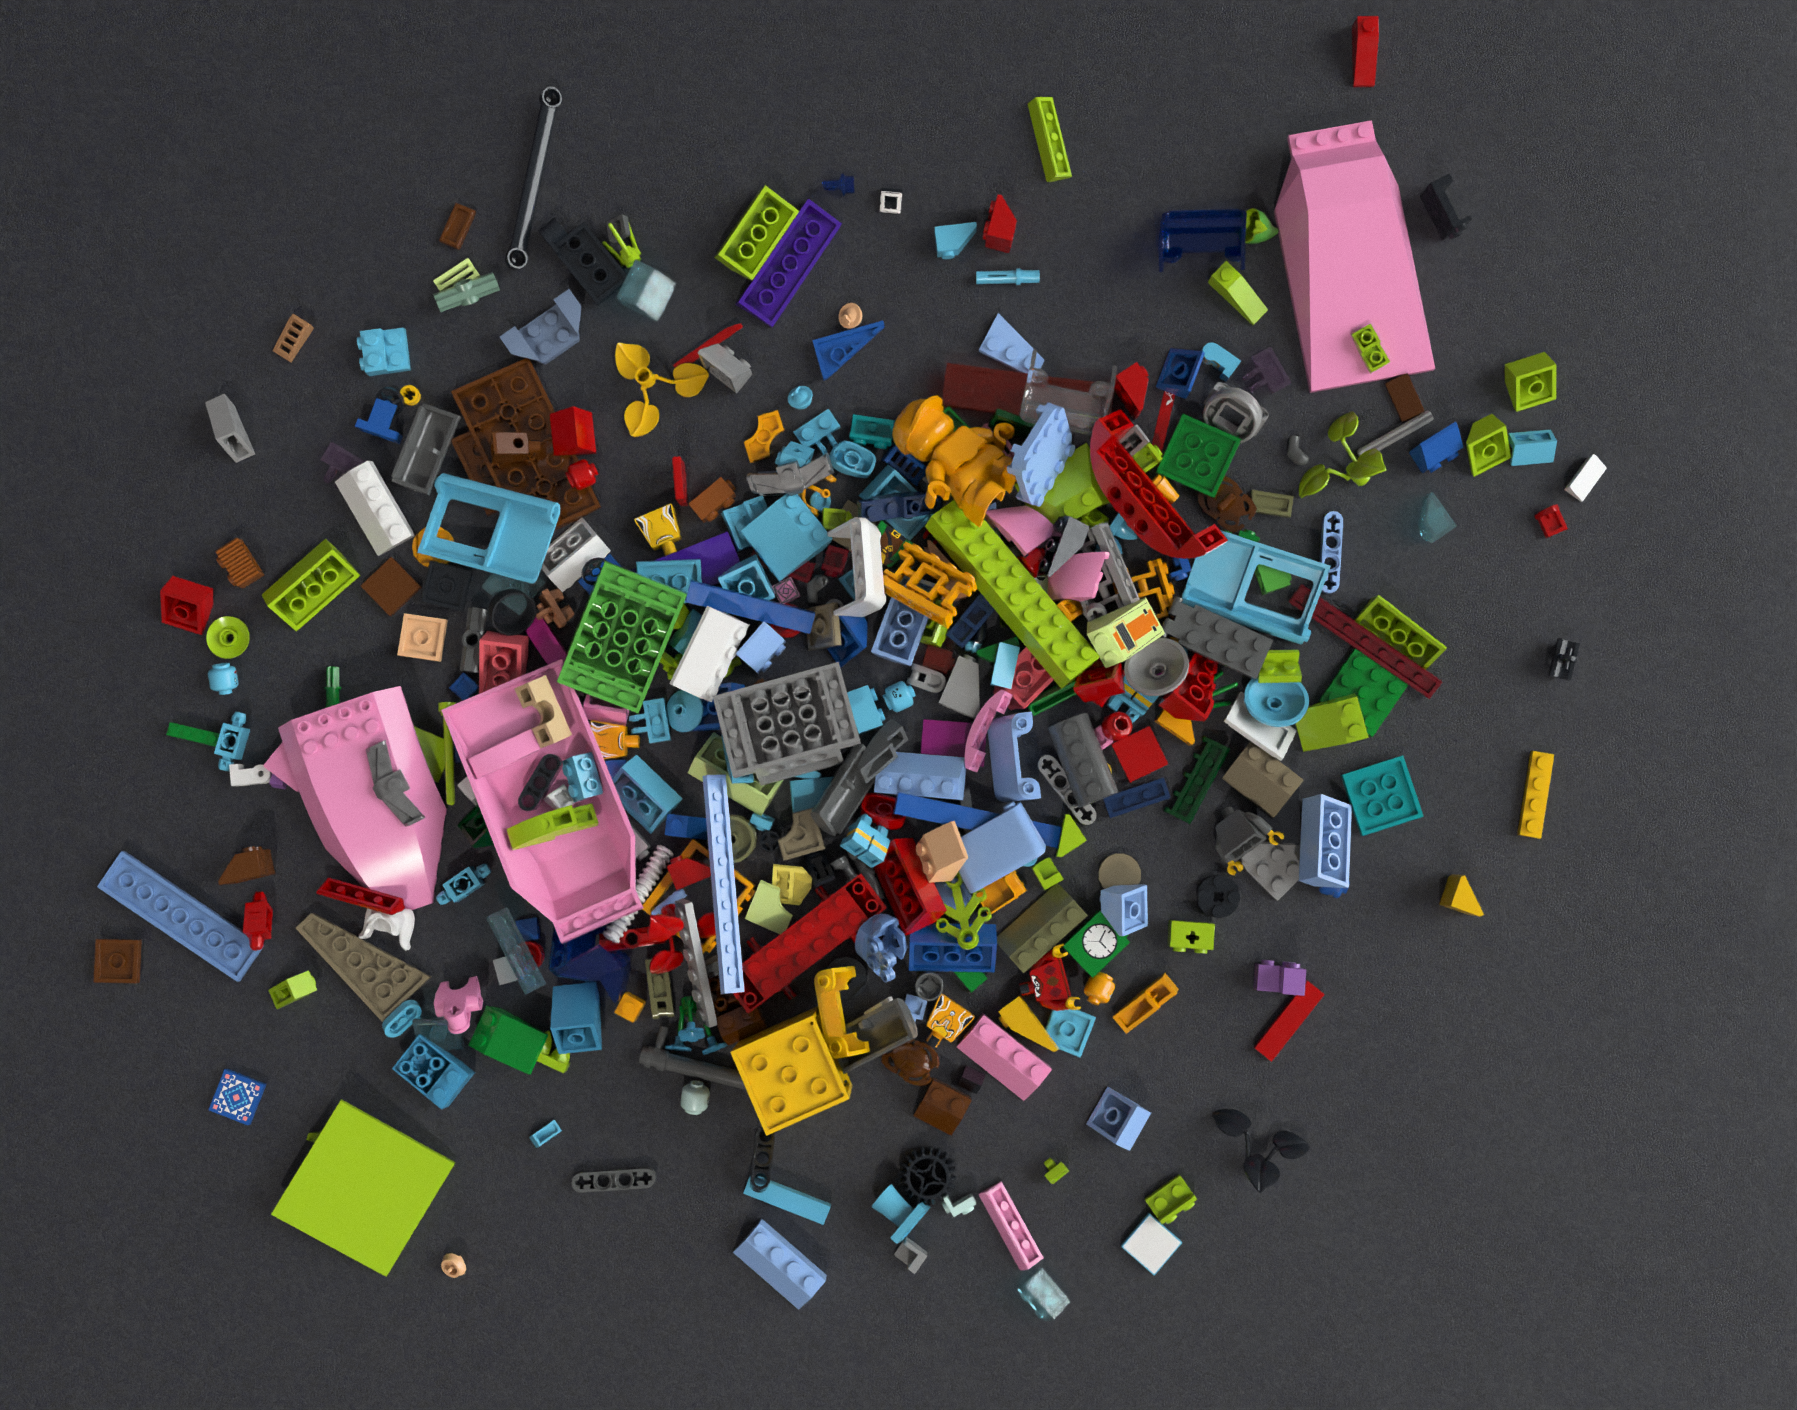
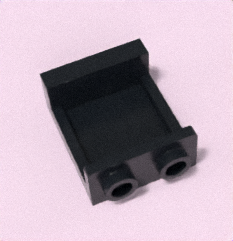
M1450 174L1431 182L1420 195L1442 240L1448 237L1452 240L1462 234L1461 231L1467 229V224L1472 220L1470 215L1460 220L1445 193L1446 189L1453 182Z

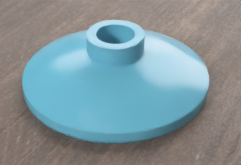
M680 690L674 693L667 703L668 722L676 731H692L701 722L703 703L699 697Z

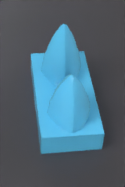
M1118 513L1109 526L1113 536L1116 535L1126 540L1137 539V534ZM1114 537L1116 544L1119 548V551L1122 554L1121 545L1119 541ZM1097 544L1094 550L1097 552H1101V549Z

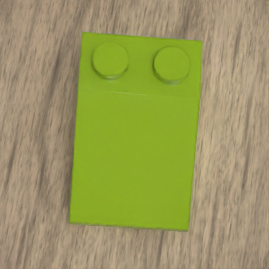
M1355 693L1310 705L1304 717L1295 723L1303 752L1369 738Z
M414 726L434 781L439 783L445 769L444 738Z

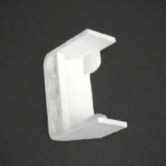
M855 517L827 532L828 537L850 538L855 601L835 610L834 615L865 617L880 610L886 602L880 545L881 533L877 526L866 518Z

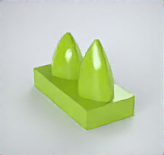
M546 1031L545 1033L548 1034V1037L537 1061L565 1073L570 1066V1053L559 1054L556 1048L550 1054L552 1039L550 1031Z

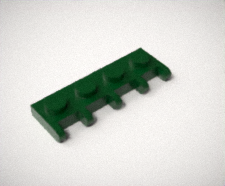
M1205 736L1201 739L1207 743L1202 754L1194 753L1192 756L1198 760L1192 773L1189 774L1184 771L1182 774L1188 778L1181 793L1176 790L1172 793L1178 797L1172 810L1168 807H1165L1163 810L1188 824H1191L1230 751L1228 747Z

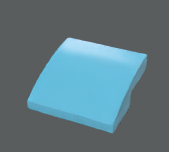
M763 495L745 501L741 505L724 510L721 513L737 552L751 547L740 531L768 508Z
M834 777L790 781L793 813L813 808Z

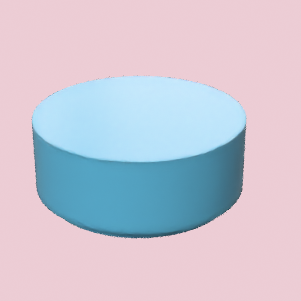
M815 492L810 498V505L817 509L818 513H822L823 508H830L831 498L830 496L822 498L820 493Z

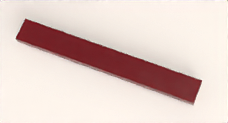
M1301 584L1290 598L1289 603L1303 612L1311 590ZM1319 596L1311 618L1428 699L1432 697L1443 683L1442 680Z

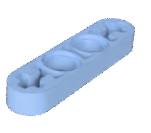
M1336 511L1327 513L1322 519L1319 562L1324 563L1325 559L1330 557L1336 563L1335 567L1329 570V573L1335 572V575L1330 576V582L1334 583V586L1327 589V586L1324 585L1321 591L1324 594L1335 592L1339 588L1343 517ZM1334 516V520H1337L1338 523L1333 526V531L1338 532L1326 533V530H1331V523L1327 520ZM1327 537H1334L1336 539V547L1329 548L1326 545Z

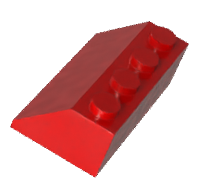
M893 839L889 844L884 861L873 868L894 914L899 920L903 933L909 935L935 923L947 909L934 882L929 883L926 874L923 872V865L920 857L917 855L914 839Z

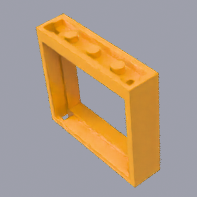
M692 839L681 855L683 859L686 857L692 858L698 850L709 858V849L696 839ZM734 869L735 879L746 886L736 899L739 915L743 910L740 907L744 900L749 901L756 892L753 890L756 885ZM669 871L643 904L642 910L651 915L655 905L673 883ZM716 935L707 938L703 944L701 943L703 954L706 951L710 953L717 943L714 941Z

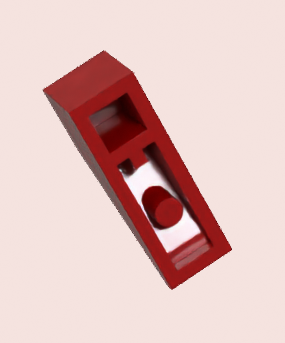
M1357 16L1352 25L1353 87L1375 86L1379 41L1378 16Z

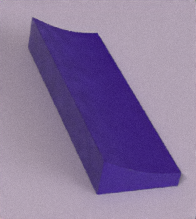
M807 199L735 305L772 328L842 223L810 199Z
M728 531L654 560L701 559L702 583L712 586L720 584L718 577L740 562ZM636 568L630 570L632 572L637 573Z

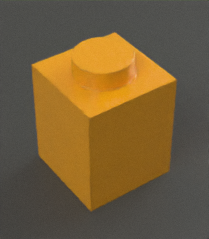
M626 992L614 1013L634 1023L647 1001L630 992Z

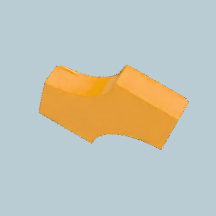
M778 410L758 416L756 433L744 442L750 463L770 458V445L773 439L781 432H784Z

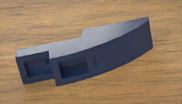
M927 491L873 496V499L857 501L858 517L875 522L898 517L905 519L935 514L942 509V497L936 495L935 505L930 509L925 504Z
M980 593L946 635L963 649L995 609Z

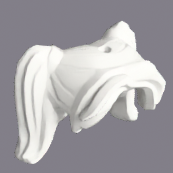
M367 908L364 927L359 934V938H370L374 929L395 936L399 935L401 947L405 951L409 950L415 923L414 913L411 909H404L401 912L390 915Z

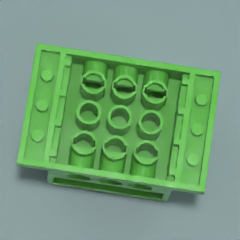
M605 561L600 575L598 574L568 648L557 682L639 713L687 593Z

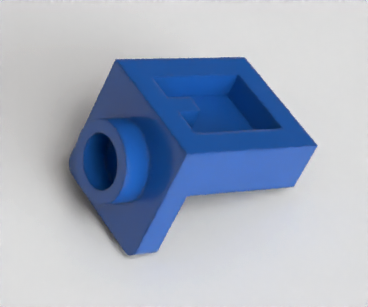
M1172 557L1175 568L1178 567L1179 570L1168 575L1169 579L1175 578L1176 581L1187 578V574L1192 571L1188 558Z

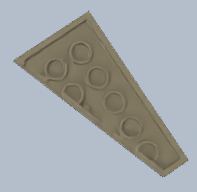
M311 913L296 927L299 933L382 1022L431 978L430 975L360 939L315 913Z

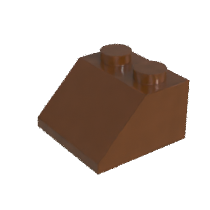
M262 846L241 849L242 853L234 855L218 883L219 885L236 884L274 875L275 870L270 849H262Z
M932 1077L913 1116L952 1136L972 1099L971 1096Z

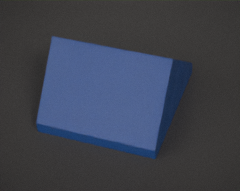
M1170 348L1156 387L1186 399L1192 389L1205 353L1203 351Z

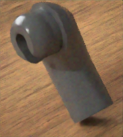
M1289 436L1287 456L1296 465H1306L1308 456L1298 448L1300 437Z
M816 575L807 583V603H818L817 592L828 583V578L825 575Z

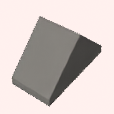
M1135 425L1119 442L1133 456L1143 449L1150 440L1140 427Z

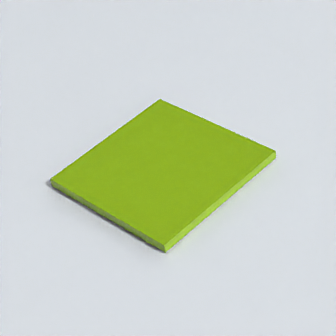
M341 1099L271 1215L387 1277L455 1162Z

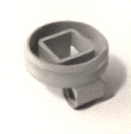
M1218 382L1203 403L1205 404L1203 410L1204 423L1242 439L1240 443L1256 436L1269 416L1267 410L1261 407L1251 394L1239 388L1229 387L1222 382ZM1225 405L1245 416L1239 427L1219 416Z

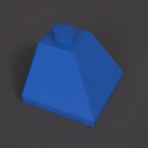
M839 616L841 645L827 648L833 659L839 662L840 668L867 647L868 622L864 617Z

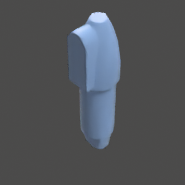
M680 889L673 892L652 910L651 915L661 914V909L664 906L675 904L676 900L684 899L687 896L685 891Z

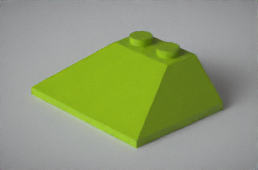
M1085 443L1078 447L1071 457L1068 456L1063 471L1057 475L1052 489L1048 490L1040 507L1024 502L1026 506L1042 514L1053 525L1059 516H1070L1077 520L1094 509L1101 508L1110 503L1096 480L1088 444ZM1018 483L1014 484V487L1016 488L1017 492H1019L1020 489Z

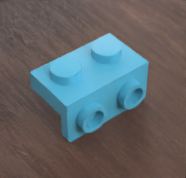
M591 752L572 756L562 761L563 773L567 777L569 784L568 792L573 798L574 803L603 794L594 757Z

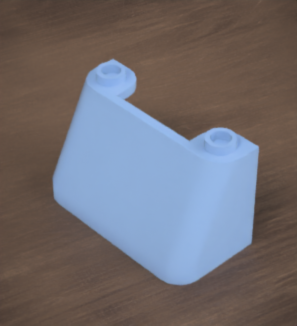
M1032 712L994 718L988 729L994 794L1001 802L1041 798L1039 783L1033 778H1021L1017 737H1021V735L1031 730L1033 726Z
M1012 801L1003 806L1004 811L999 816L965 835L960 834L968 859L959 870V873L970 894L1045 853L1046 845L1020 801L1017 803Z

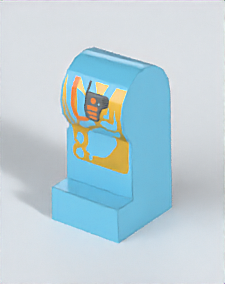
M1207 343L1201 350L1205 353L1202 362L1212 365L1221 371L1222 374L1219 378L1225 382L1241 362V360L1216 343Z

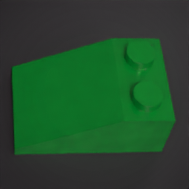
M486 1006L469 1046L486 1056L531 1075L548 1034L502 1008Z

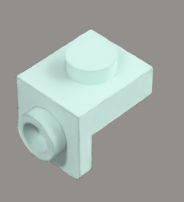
M972 1193L954 1203L951 1202L949 1196L943 1194L944 1201L941 1202L946 1213L951 1212L953 1217L960 1213L965 1215L974 1209L973 1206L976 1205V1200Z

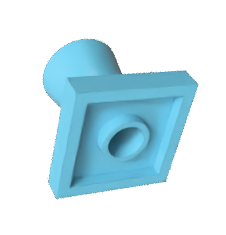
M892 1184L885 1189L872 1205L873 1209L883 1214L898 1227L896 1232L890 1237L896 1244L905 1239L931 1208L928 1204L925 1205L922 1202L914 1209L904 1200Z

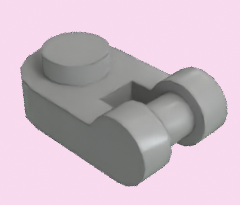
M914 663L912 664V673L910 678H907L906 684H911L913 687L931 693H938L944 689L946 680L943 674ZM920 673L926 675L924 682L918 681Z

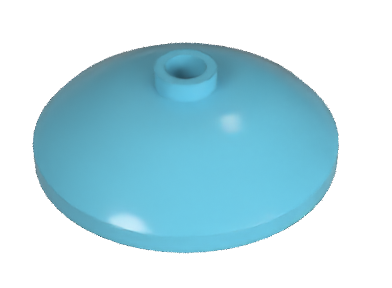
M1256 678L1255 680L1251 679L1246 686L1244 703L1248 712L1259 722L1274 727H1285L1297 723L1304 717L1308 709L1309 697L1301 682L1258 683Z

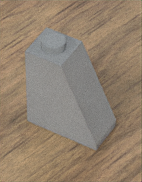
M222 394L205 402L215 438L231 458L237 463L255 455L238 412L229 398Z
M964 654L963 657H958L938 704L975 719L980 711L979 664L975 663V658Z

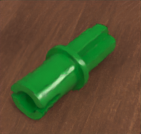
M337 666L326 668V687H324L326 689L325 708L339 704V689L341 687H339V667Z

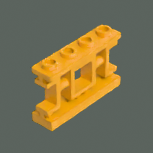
M905 542L903 544L904 549L898 552L900 559L904 562L895 574L887 569L884 571V593L948 629L953 623L952 617L957 615L956 608L952 606V603L960 593L970 597L972 591L975 592L977 590L975 578L968 572L963 573L959 571L952 563L947 562L946 564L935 554L924 552L917 544ZM914 559L922 563L916 571L910 569L915 563ZM926 573L938 579V582L929 593L917 586ZM904 576L910 578L906 583V587L899 584ZM949 579L957 582L951 591L945 588L949 583ZM939 595L945 597L941 602V607L933 603Z
M1161 558L1146 563L1149 573L1138 575L1131 579L1133 583L1138 582L1141 592L1137 593L1139 598L1156 594L1161 613L1156 614V617L1161 619L1168 616L1166 608L1170 609L1173 602L1172 595L1175 593L1172 583H1168L1166 577L1168 574L1167 565L1165 562L1162 563ZM1155 567L1164 595H1162L1160 587L1149 590L1146 579L1156 576ZM1112 583L1115 595L1119 594L1115 583ZM1168 636L1169 639L1174 640L1175 642H1178L1177 639Z

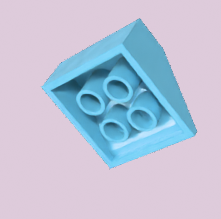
M785 494L740 531L779 582L826 549L833 539L828 537L826 529L798 494L792 496Z

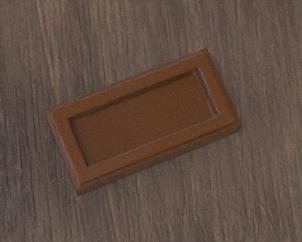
M455 203L439 241L460 250L476 215V211Z

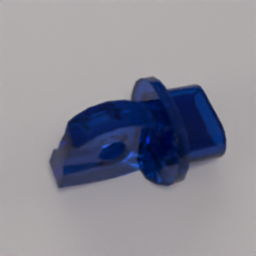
M842 173L840 180L823 181V188L825 190L841 189L843 196H845V193H854V176H844V173Z

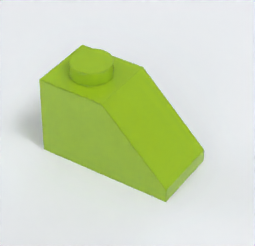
M309 971L286 979L268 991L276 1009H279L317 991L314 977L311 976Z

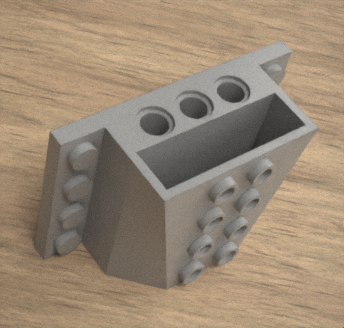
M839 662L713 696L733 778L755 773L760 785H766L842 764L844 761L840 749L861 744Z

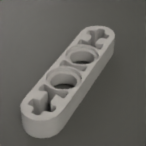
M1045 755L1038 760L1037 767L1044 778L1081 824H1092L1096 819V812L1091 804L1082 807L1086 812L1091 811V820H1082L1083 813L1080 809L1077 812L1074 810L1078 805H1072L1067 800L1072 790L1063 768L1053 756ZM1044 759L1052 761L1050 766L1054 771L1056 768L1060 770L1051 779L1048 777V774H1051L1049 769H1042L1044 764L1042 761ZM1061 775L1065 777L1066 785L1059 788L1055 786L1054 779L1056 776Z

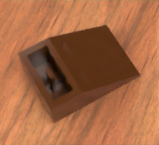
M719 975L708 979L717 1026L721 1037L728 1046L768 1029L760 1006L748 1014L733 993L721 994Z

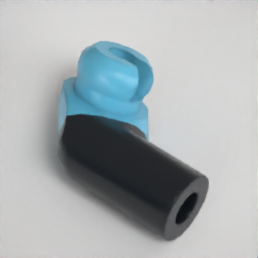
M983 624L975 633L974 641H968L965 645V651L976 653L985 641L986 624Z

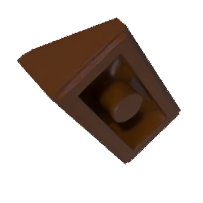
M1408 373L1385 383L1401 422L1424 412L1422 403Z

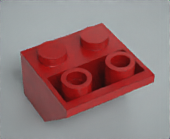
M999 194L996 201H991L983 239L986 240L985 247L1009 253L1017 220L1003 196Z

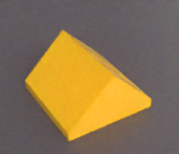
M1450 875L1439 905L1467 915L1483 916L1482 909L1466 876Z

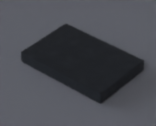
M1299 787L1274 818L1256 805V815L1263 818L1272 827L1271 830L1273 832L1279 831L1284 835L1283 840L1278 835H1274L1273 838L1278 844L1300 845ZM1265 835L1267 839L1261 844H1271L1269 836Z

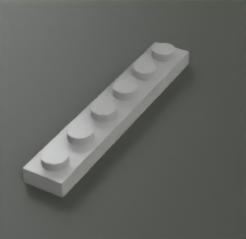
M682 898L675 901V915L682 919L684 927L679 931V935L684 943L685 949L683 954L688 962L689 970L687 973L693 986L692 997L697 1006L696 1017L701 1024L713 1027L717 1025L694 908L691 901Z

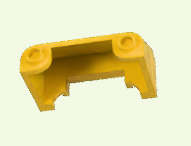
M855 966L822 970L814 978L824 1040L834 1059L870 1052L869 1042L859 1040L857 1032L847 1034L839 991L849 989L848 981L856 977Z

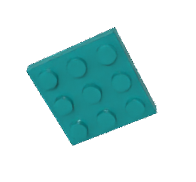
M1403 755L1341 775L1361 836L1424 817Z

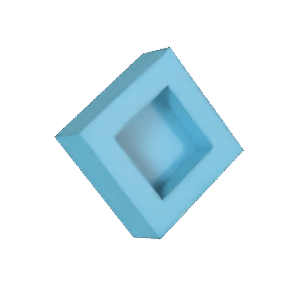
M753 813L749 823L754 824L753 827L765 831L771 829L775 818L765 814L760 816Z

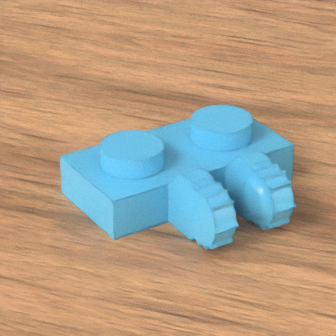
M827 409L795 430L794 434L801 445L812 447L816 444L822 455L827 453V449L820 441L827 437L831 446L835 447L838 443L831 433L838 430L840 425L830 410Z
M665 698L643 701L644 714L629 716V721L636 722L645 719L647 727L631 729V734L648 732L650 744L670 741L671 735Z

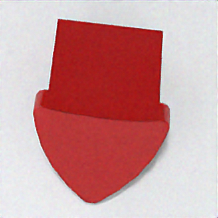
M1557 504L1534 515L1546 538L1568 529Z

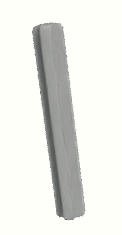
M1429 410L1423 412L1357 451L1358 456L1369 449H1378L1379 451L1431 422L1434 419L1433 415Z

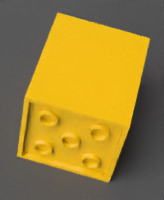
M818 1006L740 1040L730 1052L766 1136L850 1098L852 1083L848 1074H843L838 1060L832 1058L824 1040Z

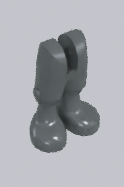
M847 851L848 856L856 865L859 874L861 873L881 900L885 899L881 886L875 876V870L866 866L864 862L857 858V855L854 856ZM845 854L829 863L832 869H839L846 875V883H849L858 876L850 866Z

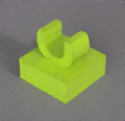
M1051 1158L1044 1162L1049 1170L1045 1177L1051 1184H1054L1069 1172L1062 1162L1056 1165Z

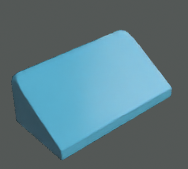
M999 642L990 685L1007 689L1012 688L1020 647Z

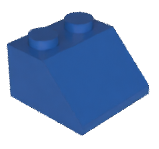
M1454 422L1409 452L1422 473L1427 470L1432 473L1441 467L1440 462L1447 459L1449 462L1459 456L1457 451L1463 448V443L1457 423Z

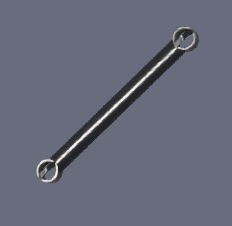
M547 87L539 95L541 104L510 250L505 255V263L512 270H519L528 262L526 254L556 110L562 102L561 92L555 87ZM548 91L547 98H546V101H545L544 95H545V92ZM553 93L557 98V103L554 106L550 105ZM514 252L512 260L510 261V254ZM518 253L523 259V263L519 267L515 266Z

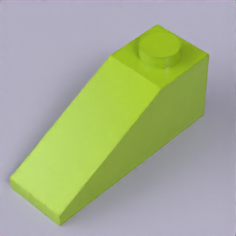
M1227 261L1209 279L1208 283L1252 325L1268 311L1267 307L1243 276Z

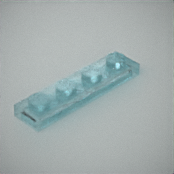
M506 907L486 917L524 994L526 995L544 986L546 982L508 908Z

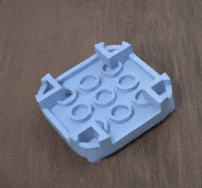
M1049 402L1045 406L1040 404L1036 408L1038 421L1022 446L1013 445L1011 452H1014L1013 461L1007 466V473L1015 475L1020 489L1016 498L1038 507L1042 505L1048 490L1052 489L1057 475L1063 471L1068 456L1071 457L1075 451L1065 409Z

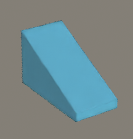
M553 1120L529 1138L535 1147L538 1148L562 1130L556 1121Z

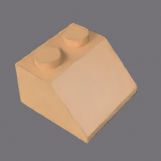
M955 821L946 823L924 834L916 845L917 855L920 857L923 872L926 874L929 883L952 881L968 859Z

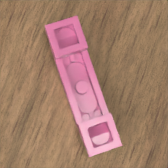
M1004 690L998 691L979 711L971 726L966 742L965 768L978 772L986 754L979 750L996 712L1005 713L1013 696L1012 694Z

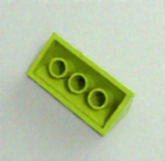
M1380 595L1371 598L1355 619L1356 622L1424 669H1427L1447 649L1445 645Z

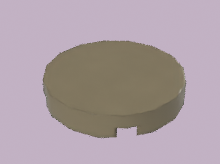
M1113 854L1101 862L1098 870V879L1104 889L1117 885H1137L1141 880V869L1131 856Z

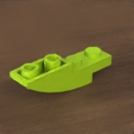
M592 803L575 808L570 805L518 823L508 828L507 834L512 850L555 840L556 836L598 826L599 822Z

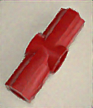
M649 926L624 931V936L619 939L620 943L610 941L604 937L603 933L599 934L602 952L666 943V940L662 942L651 941L648 937ZM631 932L636 933L638 936L636 944H631L628 941V935Z

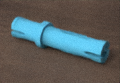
M1016 268V270L976 271V284L1016 283V285H1021V283H1039L1040 281L1039 270H1020V268Z

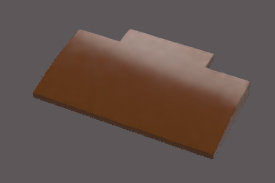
M525 358L451 391L470 430L451 440L470 480L559 503L561 508L560 515L554 531L601 508L591 486L577 490L575 487H571L565 474L568 472L567 468L569 465L579 461L577 456H554L549 415L555 411L530 359ZM492 433H527L528 440H540V453H529L526 461L492 464L490 447ZM484 508L487 516L499 512L492 509Z

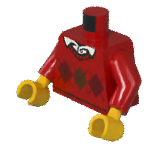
M1064 944L1056 945L1032 965L1031 971H1029L1031 981L1019 984L1021 995L1026 996L1034 993L1036 1002H1040L1042 1007L1054 1011L1080 1010L1081 1007L1074 1006V1001L1080 998L1071 997L1061 959L1067 956L1068 952L1063 954L1060 952V947L1064 946Z

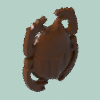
M1225 476L1223 481L1229 482L1233 486L1221 484L1215 498L1198 492V502L1206 514L1215 520L1219 516L1221 519L1217 522L1226 530L1234 533L1244 528V524L1238 526L1240 517L1250 514L1248 520H1252L1257 508L1248 495L1244 493L1242 497L1239 496L1243 491L1236 482ZM1205 496H1207V504H1208V507L1210 508V510H1208L1207 507L1205 506V502H1204V497H1205ZM1244 501L1249 504L1248 512L1245 511ZM1225 521H1235L1236 524L1231 526L1226 524Z
M914 1039L893 1049L891 1053L882 1055L881 1062L888 1070L896 1074L898 1073L903 1080L916 1086H924L930 1083L932 1080L929 1073L930 1070L934 1067H939L937 1052L924 1042L915 1040L913 1044ZM924 1048H927L930 1052L932 1061L930 1060V1056ZM889 1057L892 1058L894 1066L889 1063ZM909 1077H911V1078L923 1077V1079H921V1080H910Z

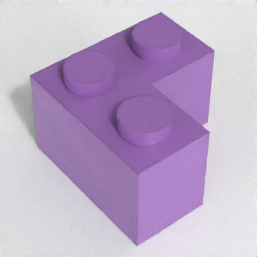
M1261 960V963H1255L1253 989L1305 996L1306 969L1301 968L1300 964L1283 961V965H1274L1273 960Z

